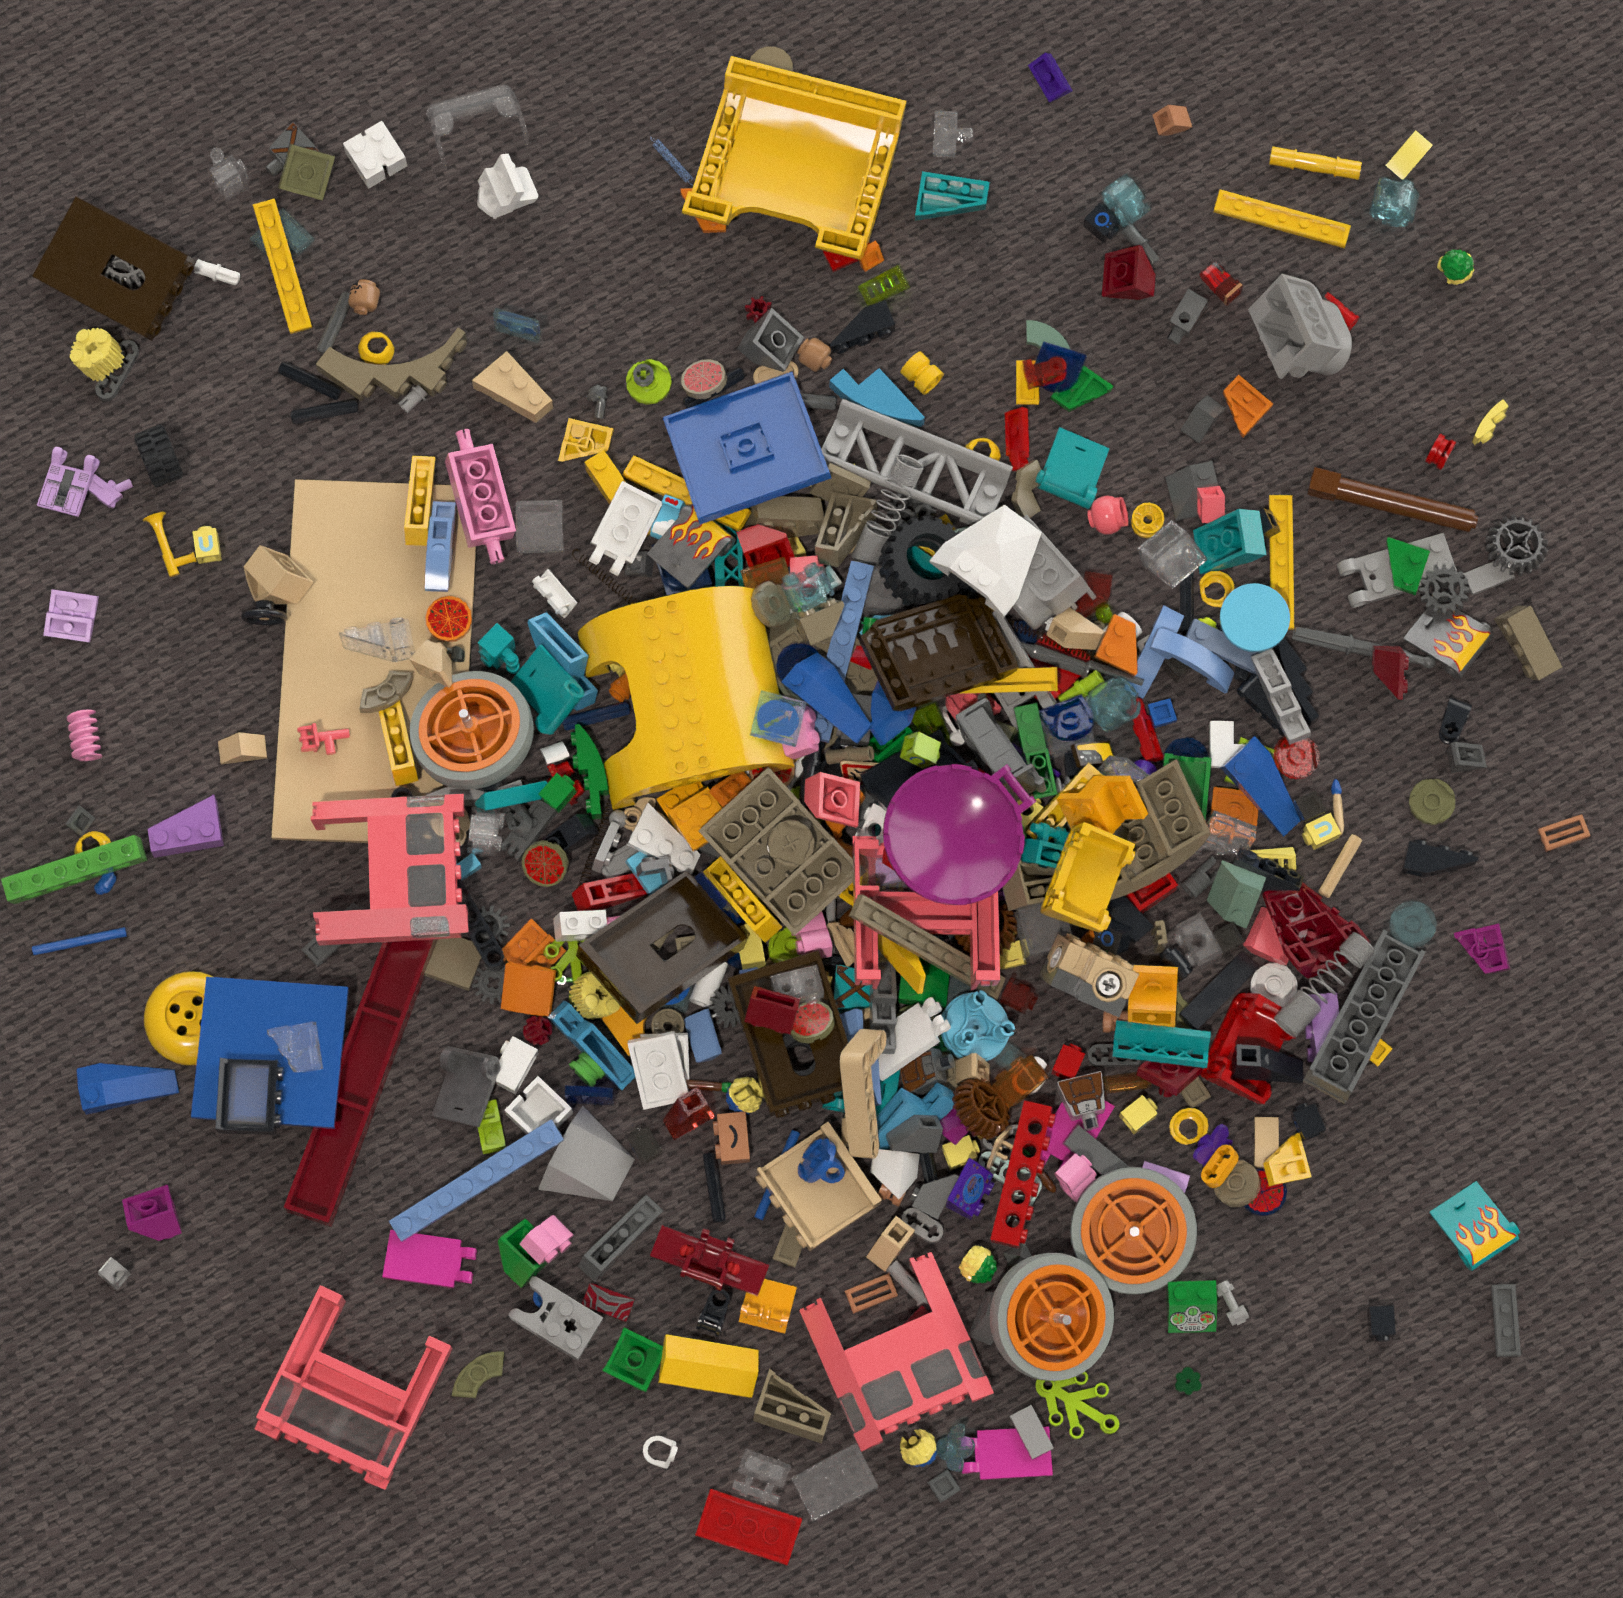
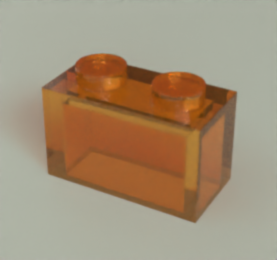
M1032 1055L1024 1059L1022 1056L1018 1057L1010 1064L1012 1068L1009 1071L1004 1070L995 1077L997 1081L992 1087L996 1086L997 1092L1002 1093L1001 1097L1006 1101L1005 1106L1009 1109L1023 1101L1049 1078Z

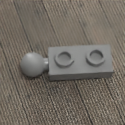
M615 810L610 814V826L595 857L592 870L601 873L604 865L609 866L613 856L610 850L612 846L617 847L621 838L618 830L626 825L625 820L628 821L627 814L625 815L624 811Z

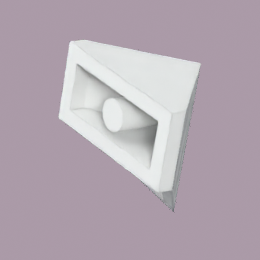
M879 1149L878 1156L872 1159L870 1173H873L900 1199L917 1179L920 1154Z

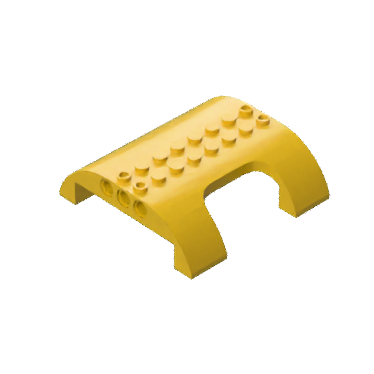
M731 56L725 73V84L721 101L692 192L688 191L682 214L723 225H729L734 217L747 212L781 218L806 225L816 231L818 234L815 244L816 249L861 260L874 227L892 166L906 101Z
M738 586L710 587L643 601L604 613L586 623L578 631L580 647L588 655L585 669L586 677L610 673L608 667L610 664L621 666L627 674L636 718V731L631 742L604 763L613 810L636 805L635 797L766 766L772 772L795 767L794 760L787 757L784 753L782 740H775L765 736L757 725L759 709L768 702L781 701L766 626L760 622L752 608L751 597L753 588ZM778 718L763 725L764 728L767 729L776 724Z

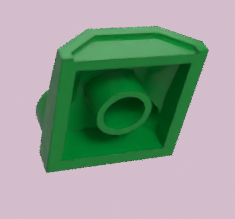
M623 1328L620 1338L602 1371L646 1393L661 1365L663 1346Z

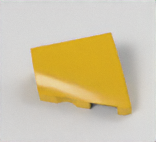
M569 418L558 461L563 462L597 454L602 450L608 451L614 429Z

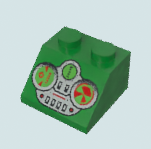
M1216 1280L1168 1282L1166 1285L1168 1333L1216 1332Z

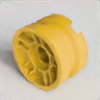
M1143 503L1137 506L1131 519L1133 531L1143 538H1152L1158 535L1164 523V513L1160 507L1153 503ZM1145 517H1147V519L1152 520V522L1150 524H1146L1143 520Z

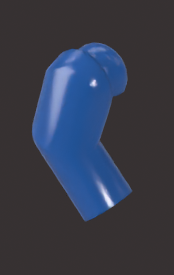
M111 872L102 875L94 886L97 894L103 895L111 891L116 882L115 873Z

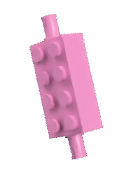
M464 429V433L463 430H460L455 434L461 451L448 453L445 464L467 546L470 548L486 545L490 564H496L495 561L501 563L505 559L502 554L500 541L512 539L516 528L493 444L474 448L470 429Z

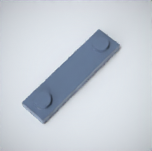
M1195 618L1192 620L1186 634L1187 638L1204 646L1221 659L1257 675L1251 656L1261 652L1244 651L1234 646L1222 631Z

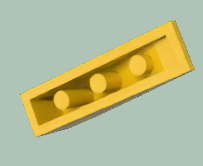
M602 450L584 463L586 472L610 505L622 481L625 482V480L606 452ZM651 528L647 533L646 537L650 535Z
M412 456L404 525L405 545L427 546L429 518L432 513L435 457Z
M399 700L391 707L378 711L396 786L419 781Z
M1088 762L1041 810L1026 828V833L1037 840V834L1030 831L1032 823L1039 824L1042 822L1049 824L1052 828H1062L1067 820L1056 798L1061 793H1080L1093 776L1104 775Z
M878 934V950L917 994H922L926 975L919 957Z

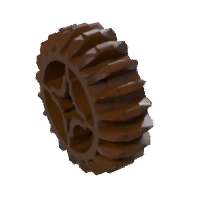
M998 901L999 924L1001 922L1004 924L1003 930L999 933V954L1003 956V949L1010 950V943H1015V936L1018 935V923L1013 911H1008L1007 905H1001ZM955 935L959 947L964 949L967 955L970 954V936Z
M982 1077L981 1080H978V1078L968 1079L960 1083L953 1092L954 1097L952 1101L954 1105L952 1107L957 1112L955 1116L959 1117L961 1120L960 1124H964L966 1131L970 1130L973 1137L978 1136L980 1140L993 1139L995 1136L997 1137L1002 1134L1009 1125L1008 1120L1010 1116L1007 1114L1009 1108L1005 1106L1006 1101L1002 1099V1093H998L996 1086L992 1087L989 1081H984Z

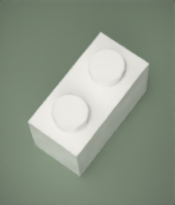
M512 1036L510 1042L506 1040L500 1050V1053H502L499 1060L501 1068L495 1084L516 1095L539 1053L538 1049Z

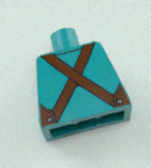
M836 965L834 999L838 1012L843 1013L853 1009L870 1007V985H862V981L859 985H856L854 968L843 965Z

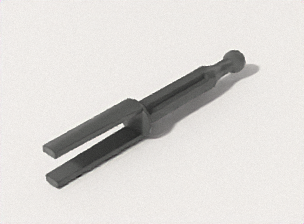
M1296 627L1292 635V640L1345 652V655L1355 653L1372 657L1373 646H1385L1354 639L1351 634L1348 637ZM1403 649L1406 656L1409 657V663L1420 664L1427 669L1433 668L1436 664L1435 659L1431 656L1414 655Z
M1020 641L1025 652L1031 658L1081 675L1082 679L1089 675L1088 671L1091 668L1140 686L1143 685L1144 679L1093 660L1084 662L1037 644H1027ZM1105 680L1098 685L1132 699H1137L1139 694Z

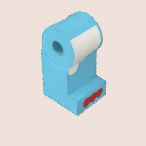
M666 494L664 495L663 505L651 527V537L660 539L678 519L681 509L686 506L684 501Z

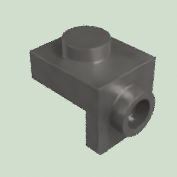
M655 857L644 858L636 867L637 877L660 873L663 886L674 878L673 866L668 863V858L658 860Z

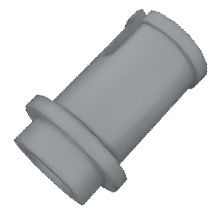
M419 385L413 386V390L398 402L399 406L407 414L421 400H426L427 393Z

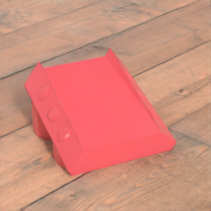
M1261 907L1244 946L1251 953L1272 963L1287 965L1289 959L1283 952L1268 909Z

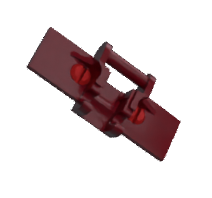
M663 1225L661 1226L650 1257L682 1268L681 1277L685 1278V1276L707 1283L715 1286L716 1290L721 1291L723 1284L758 1297L769 1265L733 1252L734 1239L727 1238V1241L724 1242L709 1236L710 1230L704 1228L700 1239Z

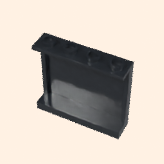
M939 729L928 735L941 742L939 748L940 755L936 764L925 768L918 767L900 758V751L860 774L866 792L887 811L892 797L902 784L924 769L933 766L958 764L969 766L979 771L974 761L967 763L945 742L942 731Z

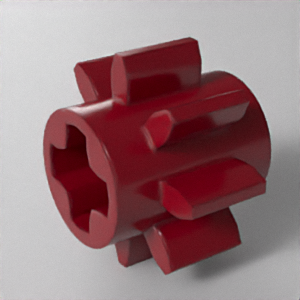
M763 296L756 300L752 297L751 305H745V311L750 312L746 315V319H752L755 324L771 308V302L766 303L763 300ZM758 308V310H763V312L759 313V311H755V309Z
M533 1016L527 1019V1025L523 1026L525 1039L529 1043H533V1045L538 1043L543 1045L549 1042L548 1036L552 1035V1025L549 1020L542 1016Z

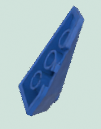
M815 653L797 663L783 679L782 683L789 691L856 744L872 727L836 667L819 653Z
M1255 736L1220 767L1283 837L1301 821L1271 753Z
M103 1063L77 1068L78 1090L82 1109L86 1115L180 1093L176 1073L172 1069Z

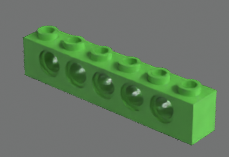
M132 835L2 878L1 881L7 901L17 904L148 860L141 838Z

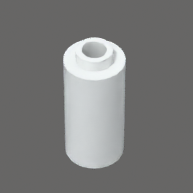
M724 962L697 981L689 1000L694 1004L709 1009V1006L713 1005L710 997H716L714 991H718L728 964Z

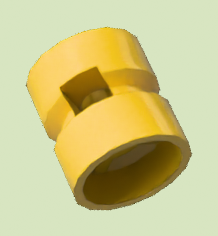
M920 351L905 363L900 373L908 381H914V387L925 395L940 382L944 373L936 365H929L930 360Z

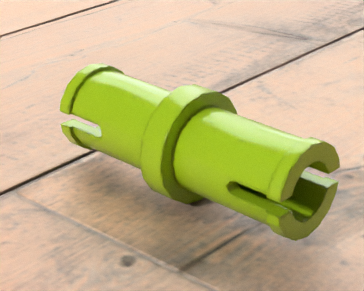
M1094 670L1081 681L1077 680L1074 682V686L1062 695H1059L1058 699L1062 705L1068 704L1069 707L1072 702H1076L1081 697L1085 698L1088 696V692L1103 683L1104 679L1097 670Z

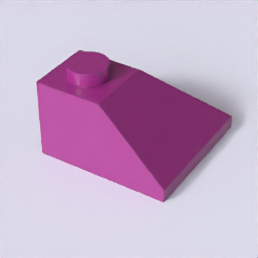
M168 1185L122 1199L128 1230L158 1241L173 1238L182 1233Z

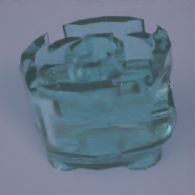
M1124 174L1108 185L1101 193L1103 196L1102 200L1109 210L1114 208L1122 228L1133 224L1151 211L1149 204L1146 203L1144 205L1142 202L1145 199L1144 195L1130 177L1128 178L1127 174Z
M1380 178L1375 186L1369 214L1377 221V217L1382 219V224L1394 227L1408 226L1409 221L1412 224L1419 201V193L1413 188L1414 183L1409 180L1398 182L1387 178Z
M816 562L803 567L804 571L798 574L792 572L782 577L783 583L781 588L792 612H798V607H801L804 611L823 603L828 599L826 596L828 593L830 596L834 595L835 591L824 567L817 566ZM811 584L809 589L802 590L805 585Z
M1118 677L1117 679L1111 678L1092 689L1088 694V705L1085 707V710L1089 717L1093 718L1105 732L1109 733L1137 718L1140 713L1141 704L1140 701L1136 702L1135 697L1138 694L1134 687L1125 679Z

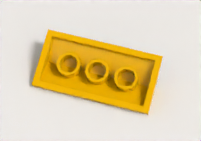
M665 1335L658 1383L752 1398L758 1376V1350Z

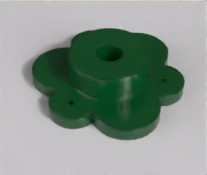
M1185 1367L1182 1373H1177L1175 1376L1177 1380L1175 1384L1176 1390L1179 1392L1184 1391L1186 1395H1191L1193 1391L1197 1392L1202 1387L1199 1381L1200 1374L1194 1372L1190 1367Z

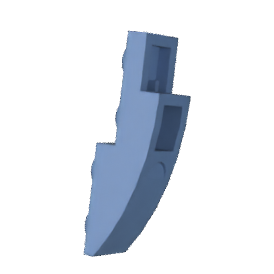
M433 501L427 539L425 591L448 592L456 502Z

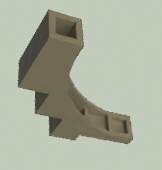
M457 328L445 345L431 354L411 362L393 365H376L360 362L344 356L329 347L316 363L318 372L361 402L365 397L369 398L373 394L375 384L396 399L400 395L404 396L411 388V382L416 386H421L426 393L434 397L437 392L441 393L446 387L447 379L443 369L445 371L448 370L453 363V356L457 352L461 353L466 347V333Z

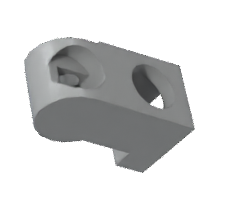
M111 1257L98 1271V1275L116 1290L131 1275L127 1269Z

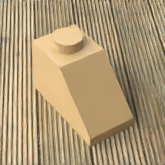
M426 639L411 656L410 662L418 674L447 687L452 685V660L446 653L448 651L447 648L440 642L434 643Z

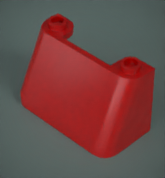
M1238 994L1231 1002L1208 1052L1207 1068L1202 1069L1201 1077L1257 1104H1265L1272 1094L1270 1083L1259 1080L1232 1079V1056L1236 1044L1257 1045L1279 1052L1284 1041L1296 1038L1286 1033L1274 1020V1016L1281 1011L1282 1007L1261 994Z

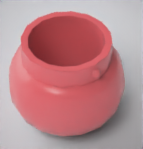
M1107 495L1093 501L1091 509L1088 510L1090 526L1092 528L1095 527L1099 533L1105 535L1116 533L1121 527L1127 526L1129 522L1128 512L1123 498H1114Z

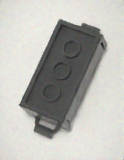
M979 694L977 703L958 713L955 717L961 736L974 756L989 775L992 776L1008 764L1012 769L1010 772L1028 794L1036 789L1039 793L1045 792L1046 785L1043 777L1038 775L1033 764L1026 765L995 720L986 694ZM1002 777L1000 779V782L1003 784V786L1007 789V791L1011 794L1015 801L1020 800L1016 793L1012 790V788Z

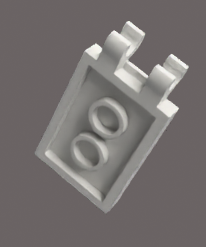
M622 481L590 542L596 548L589 562L597 565L603 554L615 560L609 572L618 576L625 561L629 564L633 563L662 506V501Z
M933 997L925 1000L923 1006L917 1003L896 1018V1050L894 1054H881L878 1057L880 1080H885L940 1042L938 1036L951 1028L948 1020H944L942 1015L936 1016L933 1021L930 1017L942 1011L939 1002H935Z

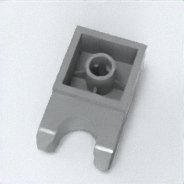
M532 1276L529 1280L530 1288L540 1295L543 1301L541 1308L535 1313H525L517 1308L512 1309L508 1314L509 1318L543 1341L579 1361L603 1322V1317L540 1278ZM572 1321L575 1323L574 1327L576 1330L574 1332L571 1330L568 1333L564 1324Z

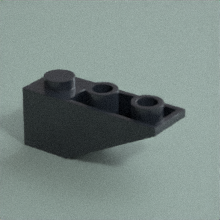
M886 300L864 307L830 343L831 354L835 352L837 354L845 353L849 350V347L855 345L859 347L865 346L872 339L878 337L879 339L890 337L892 332H895V323Z
M576 814L541 840L559 845L567 855L585 845L600 833L588 814Z
M1423 840L1409 841L1401 873L1422 878L1474 866L1479 857L1473 856L1472 852L1460 850L1459 852L1451 851L1450 847L1444 845L1429 846Z
M1239 848L1232 863L1266 877L1262 888L1264 891H1299L1304 879L1295 870H1288L1279 866L1273 860L1263 859L1253 851Z
M1236 1044L1232 1056V1079L1303 1084V1061L1262 1046Z

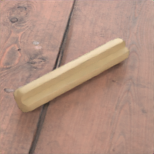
M1352 834L1319 889V893L1327 898L1331 896L1362 842V839Z

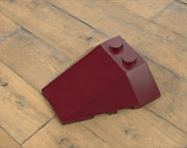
M1303 882L1299 891H1265L1262 894L1284 954L1307 979L1317 976L1318 969L1328 971L1325 964L1326 960L1336 962L1334 952H1341L1339 946L1352 933L1361 935L1371 943L1357 924L1352 920L1347 922L1338 915L1339 910L1335 907L1329 908L1321 901L1322 897ZM1336 953V957L1342 966L1349 962L1345 956ZM1331 962L1327 963L1330 970L1340 968Z

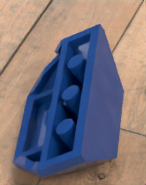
M877 680L872 693V722H870L872 727L870 731L881 746L885 745L910 725L917 707L904 711H893Z

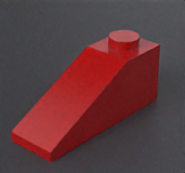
M633 873L583 883L572 892L577 911L603 910L648 895Z

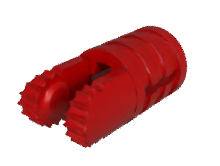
M1327 292L1324 297L1339 308L1350 331L1360 317Z

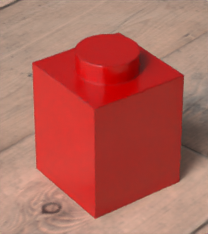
M1063 1044L1051 1074L1064 1080L1076 1077L1085 1053L1081 1052L1082 1049L1076 1045L1069 1044L1067 1046Z

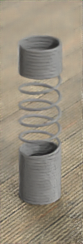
M906 455L896 456L889 472V476L893 480L886 479L885 481L895 488L905 490L908 493V497L900 498L891 491L881 490L883 495L900 500L904 507L896 509L885 501L876 500L879 506L896 511L899 517L898 519H891L882 512L872 510L871 513L874 516L891 521L894 528L888 530L876 522L867 521L851 555L854 561L872 565L874 569L879 567V557L882 554L880 551L891 535V531L896 529L894 521L900 520L901 515L899 511L906 508L903 500H908L911 497L908 490L915 488L923 471V465L916 459ZM884 492L890 493V494L894 495L895 497L890 496V495H888V494H886V493H884ZM879 502L884 503V504H886V505H888V506H890V507L884 506V505L880 504Z
M1352 933L1339 946L1341 952H1334L1336 962L1326 960L1325 964L1328 971L1324 969L1317 970L1320 980L1309 978V984L1312 989L1301 987V990H1298L1295 996L1285 1004L1284 1008L1274 1016L1276 1023L1290 1036H1299L1300 1032L1321 1012L1320 1006L1313 998L1303 992V989L1313 992L1325 1004H1328V1001L1315 990L1311 980L1321 983L1333 995H1336V992L1321 978L1319 971L1331 975L1340 985L1345 986L1328 967V962L1339 966L1348 976L1353 977L1340 964L1336 953L1345 956L1359 969L1375 954L1374 948L1361 935Z

